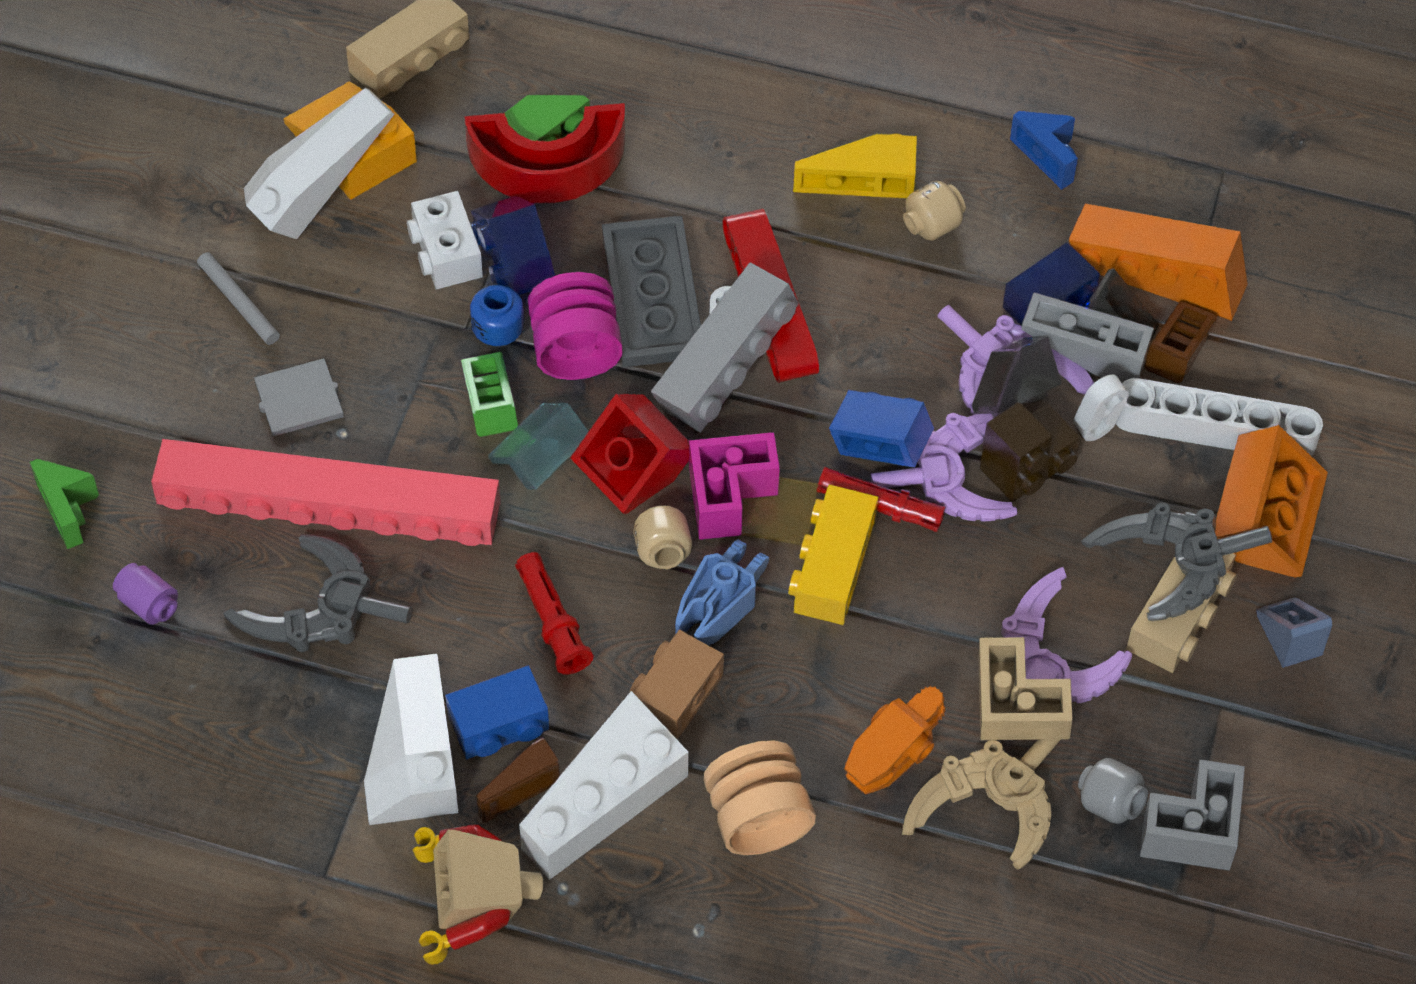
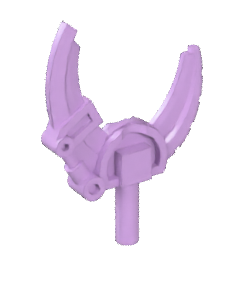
M950 305L945 306L938 314V318L970 347L960 358L962 368L959 376V390L962 392L964 403L971 409L970 412L973 415L997 412L990 393V381L998 380L1008 374L1014 366L1015 359L1029 361V367L1047 372L1048 368L1054 370L1064 377L1078 393L1086 394L1089 387L1094 384L1090 375L1083 367L1021 330L1022 326L1014 324L1010 316H1000L995 327L981 336Z
M1001 411L986 412L969 417L950 413L946 417V425L936 432H932L918 460L919 467L871 473V483L885 488L922 484L926 501L945 506V513L953 517L959 516L961 519L969 521H995V519L1001 520L1017 515V508L1012 506V502L986 499L962 487L965 480V468L958 454L963 449L968 453L982 444L986 423L1001 414Z
M1062 567L1040 579L1028 590L1018 604L1015 613L1003 620L1001 634L1004 638L1024 637L1026 679H1071L1072 702L1078 704L1090 701L1093 696L1098 697L1108 691L1109 686H1113L1121 678L1122 672L1126 671L1132 654L1129 651L1124 653L1119 650L1114 656L1097 666L1079 671H1071L1066 660L1062 659L1059 655L1052 653L1048 649H1040L1039 641L1043 639L1045 618H1042V615L1050 600L1061 590V581L1066 579V573Z

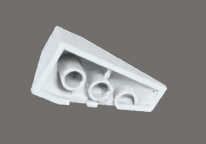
M364 88L270 155L244 187L246 206L270 231L298 239L391 120L394 113L370 89Z
M437 654L393 660L364 779L369 825L458 813L456 786Z

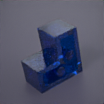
M513 196L470 210L473 222H470L477 244L481 245V248L492 256L494 265L489 266V272L493 285L510 287L518 295L532 291L535 286L545 279L555 276L535 204L518 196Z

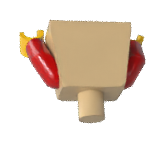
M473 824L443 829L439 835H435L433 830L427 827L419 828L415 832L414 837L417 844L428 843L426 846H417L412 849L416 859L423 863L434 860L439 928L446 929V934L442 936L435 931H426L420 936L419 943L422 947L432 943L439 944L435 951L423 955L424 960L428 964L434 965L443 962L449 947L457 950L480 941L508 924V921L521 907L523 899L538 900L541 897L543 890L541 873L520 871L519 852L515 845L502 842L501 839L480 825Z

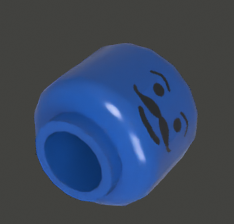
M490 285L479 290L473 296L470 304L471 325L477 339L487 345L505 346L514 342L521 335L524 328L523 301L516 291L503 285Z

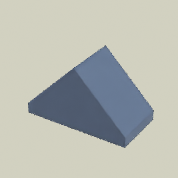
M1296 597L1256 609L1257 617L1282 668L1323 655L1333 626L1330 616Z

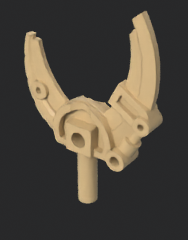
M1061 739L1037 740L1020 761L1002 751V744L996 740L987 741L984 749L972 752L969 757L961 760L954 756H947L944 759L940 773L930 779L911 802L905 816L902 835H913L915 828L923 827L931 814L947 800L951 799L952 803L972 796L974 789L985 788L988 798L992 799L996 804L1002 806L1005 810L1018 812L1019 835L1010 860L1014 862L1013 866L1016 869L1022 868L1032 859V855H1036L1042 847L1043 839L1047 837L1050 827L1049 821L1051 820V805L1047 802L1048 796L1044 791L1045 780L1036 775L1034 770Z

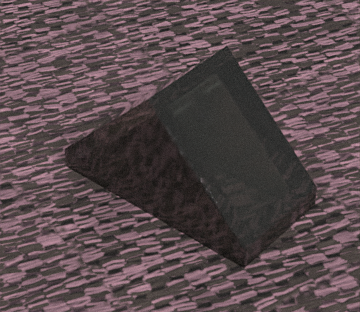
M1108 269L1090 299L1089 309L1154 328L1153 338L1160 325L1115 269Z

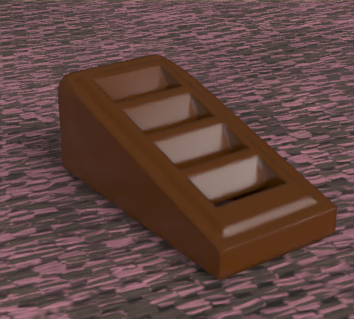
M1180 301L1151 343L1145 362V369L1175 383H1181L1216 324L1218 316ZM1182 320V321L1187 322V323H1189V324H1192V325H1194V326H1196V327H1199L1200 329H1196V328L1191 327V326H1189V325H1187V324H1184V323H1182V322H1180V321Z
M543 737L532 743L476 795L478 816L483 823L551 788L560 777L559 760Z

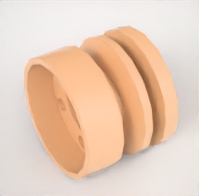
M773 740L758 741L739 746L718 757L705 770L704 784L706 790L710 793L712 807L718 811L717 823L725 847L730 852L739 855H757L778 850L796 842L814 826L816 815L807 790L800 784L801 772L795 765L796 758L793 749L787 743Z

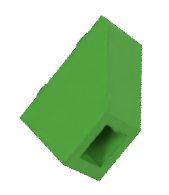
M527 95L507 110L505 116L509 126L519 135L534 141H552L564 138L576 130L583 120L584 107L590 106V100L584 95Z

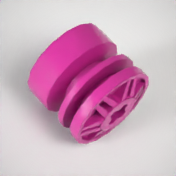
M563 273L545 279L533 288L528 296V309L531 318V328L534 331L533 339L537 366L543 373L557 379H586L605 373L617 364L622 356V341L619 323L616 321L613 288L606 279L592 273Z

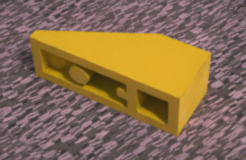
M875 134L795 161L793 192L907 198L914 192L917 136Z

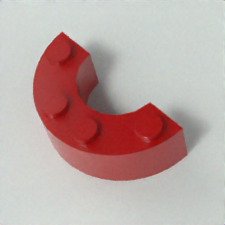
M625 103L585 106L583 120L576 130L564 138L552 141H534L519 135L509 126L505 113L464 116L468 155L477 173L497 191L528 203L563 202L577 199L593 191L613 174L620 163L625 148Z

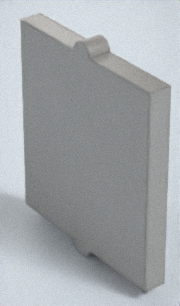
M324 358L254 377L261 399L259 409L260 412L266 414L273 437L344 417L336 394L338 392V384L332 382Z

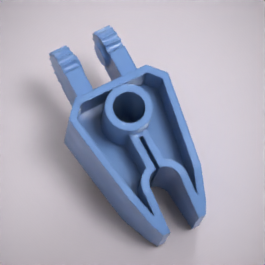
M739 539L734 541L723 556L718 553L705 555L682 597L676 617L675 634L678 630L686 633L694 624L701 623L694 634V638L708 646L722 638L755 607V583L765 571L769 563V557L759 552L746 569L740 567L737 564L743 558L747 544Z

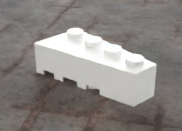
M631 691L520 823L521 849L549 880L687 778L689 752Z

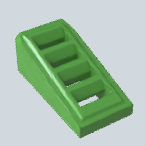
M502 352L462 359L461 363L477 435L483 437L516 430L518 428L516 411ZM495 371H497L496 374H491V375H486V376H481V377H476V378L473 377V376H475V375H480V374H485V373H490V372H495Z

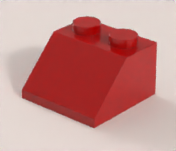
M615 394L570 459L623 514H628L675 481L689 461V440L644 394Z

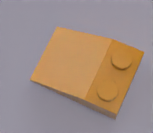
M349 81L284 118V123L297 137L363 89ZM386 103L384 104L394 113V116L339 185L350 200L417 162L414 132L394 109Z

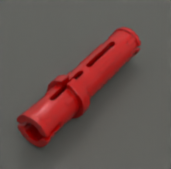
M824 467L816 490L817 493L826 494L828 485H833L877 496V511L891 516L892 521L901 523V520L923 526L934 532L939 531L946 510L945 506L911 496L910 491L902 489L899 492L888 489L878 484L829 469L828 467Z

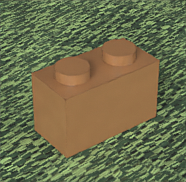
M678 630L670 642L664 641L659 646L653 659L654 665L647 675L641 673L630 689V692L632 691L677 740L722 678L724 667L723 653L681 630Z

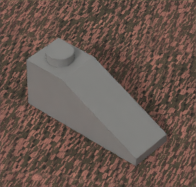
M1033 293L1021 330L1092 374L1101 378L1113 374L1123 383L1131 378H1140L1154 328Z

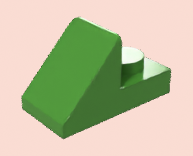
M41 459L31 461L30 465L36 485L67 549L82 544L83 539L79 526L86 523L79 505L94 500L99 496L94 476L88 472Z

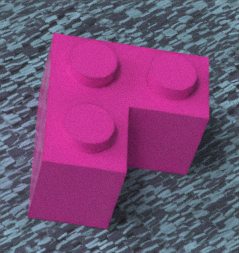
M774 432L689 440V472L699 540L741 536V499L778 495L780 468Z

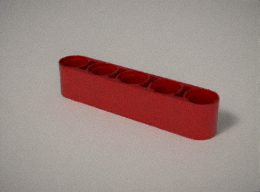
M762 208L723 217V232L738 277L747 265L752 263L788 283L797 299L765 210ZM800 304L797 305L792 319L782 325L772 338L771 344L766 351V356L777 383L819 373L817 351Z

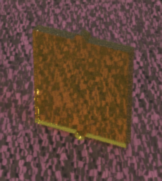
M779 477L778 495L741 499V535L802 545L805 534H809L818 483Z

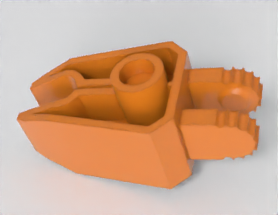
M936 686L925 687V689H921V693H917L907 704L898 698L890 704L882 706L873 716L871 725L854 742L844 768L847 772L846 778L866 795L889 787L914 763L919 764L926 759L934 748L932 729L945 716L943 692L941 693L940 689H937Z

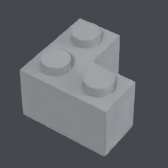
M1199 760L1192 784L1191 799L1150 793L1143 820L1140 857L1230 871L1238 846L1245 766Z

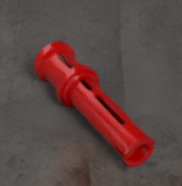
M531 552L521 556L517 560L515 567L542 620L541 636L545 644L551 645L557 658L555 666L558 672L563 675H570L585 669L593 661L594 655L590 647L584 646L578 634L580 626L577 619L567 614L553 582L544 567L540 554Z

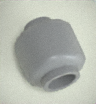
M1111 758L1102 759L1094 766L1089 765L1086 767L1078 783V787L1081 789V802L1084 808L1111 823L1120 824L1128 819H1135L1143 810L1148 797V790L1145 787L1142 774Z

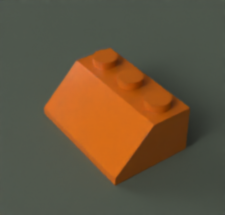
M1277 425L1238 435L1215 520V534L1218 540L1268 526L1272 543L1235 552L1234 561L1296 578L1301 577L1303 574L1328 472L1281 426Z

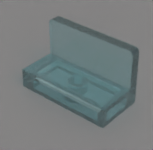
M542 403L488 455V458L493 464H509L528 490H536L577 449L589 431L568 403Z

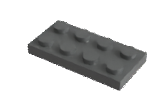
M682 216L602 224V237L609 282L613 288L616 321L619 323L622 341V367L674 362L701 327Z

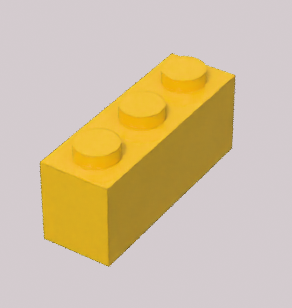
M828 485L824 500L816 499L811 516V524L816 525L813 535L805 534L800 551V559L805 560L802 571L794 570L788 591L789 595L795 596L794 613L844 625L875 524L878 504L877 496Z

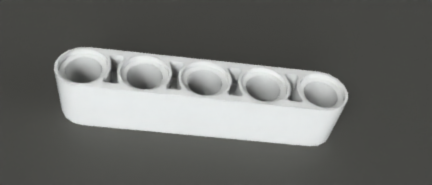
M1131 378L1122 383L1129 396L1116 422L1119 428L1127 432L1230 450L1235 449L1238 435L1279 425L1311 456L1316 450L1323 427L1320 415L1307 407L1140 378Z

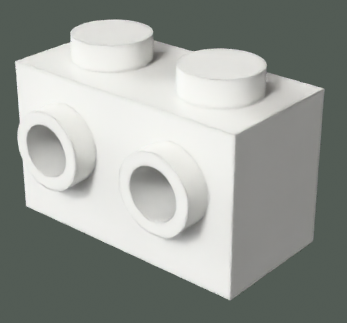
M454 191L412 202L413 219L407 220L409 236L412 244H420L422 251L418 252L420 267L424 276L431 275L435 289L482 278L481 252L459 192Z

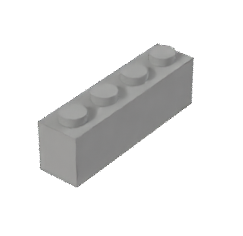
M749 263L651 390L662 410L701 433L707 423L713 421L718 416L723 402L733 389H737L743 383L746 372L756 359L766 353L772 338L781 326L792 319L799 303L789 284L758 266Z

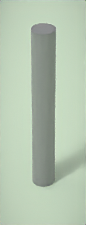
M209 252L203 253L197 260L198 265L267 345L275 343L280 337L278 331Z

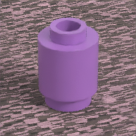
M131 563L117 574L113 582V590L117 593L118 600L148 624L164 622L176 611L177 590L147 566H138L136 563Z

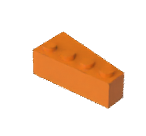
M1085 203L1069 238L1074 266L1176 302H1186L1231 321L1248 285L1240 231Z

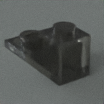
M1022 337L992 351L971 405L973 413L991 414L992 418H995L1017 402L1033 403L1048 397V390L1061 385L1062 382L1049 338Z

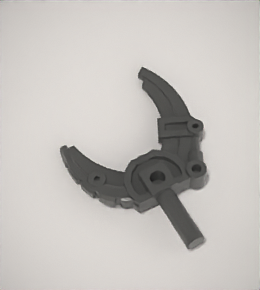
M1163 502L1157 504L1149 513L1135 514L1111 521L1094 530L1081 542L1082 545L1089 549L1095 545L1104 547L1117 541L1132 538H1142L1143 543L1164 546L1165 541L1175 544V559L1186 577L1170 595L1148 607L1149 612L1146 613L1148 621H1158L1183 615L1188 610L1192 611L1202 605L1205 599L1208 600L1213 595L1216 585L1219 584L1220 577L1226 574L1222 556L1272 543V538L1268 526L1217 540L1215 534L1216 522L1212 510L1204 508L1197 513L1187 511L1185 514L1171 512L1169 505Z
M301 534L299 537L300 547L318 557L332 574L331 577L325 580L323 587L319 591L317 598L319 608L308 613L305 612L304 608L285 611L284 617H269L248 610L236 612L232 608L223 613L229 622L245 633L264 640L288 642L297 651L305 652L309 649L310 642L323 639L325 642L338 639L342 644L351 643L355 639L354 626L357 620H359L361 613L409 623L413 609L410 606L368 596L371 582L365 575L360 558L343 543H337L336 540L328 537Z

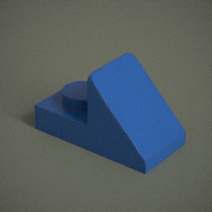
M1018 111L1013 115L1010 140L1061 190L1073 183L1078 158L1068 143L1072 140L1075 118L1067 115Z

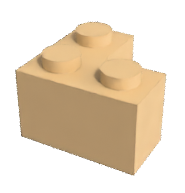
M1024 637L980 638L978 655L980 740L1070 739L1072 727L1071 679H1026Z

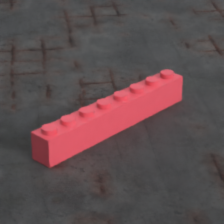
M162 439L151 481L156 503L170 509H201L216 515L226 513L241 514L257 520L268 518L289 520L298 525H308L310 523L330 525L339 530L363 529L386 536L393 534L411 535L426 541L444 539L458 541L467 546L479 544L492 545L500 507L499 480L169 439Z

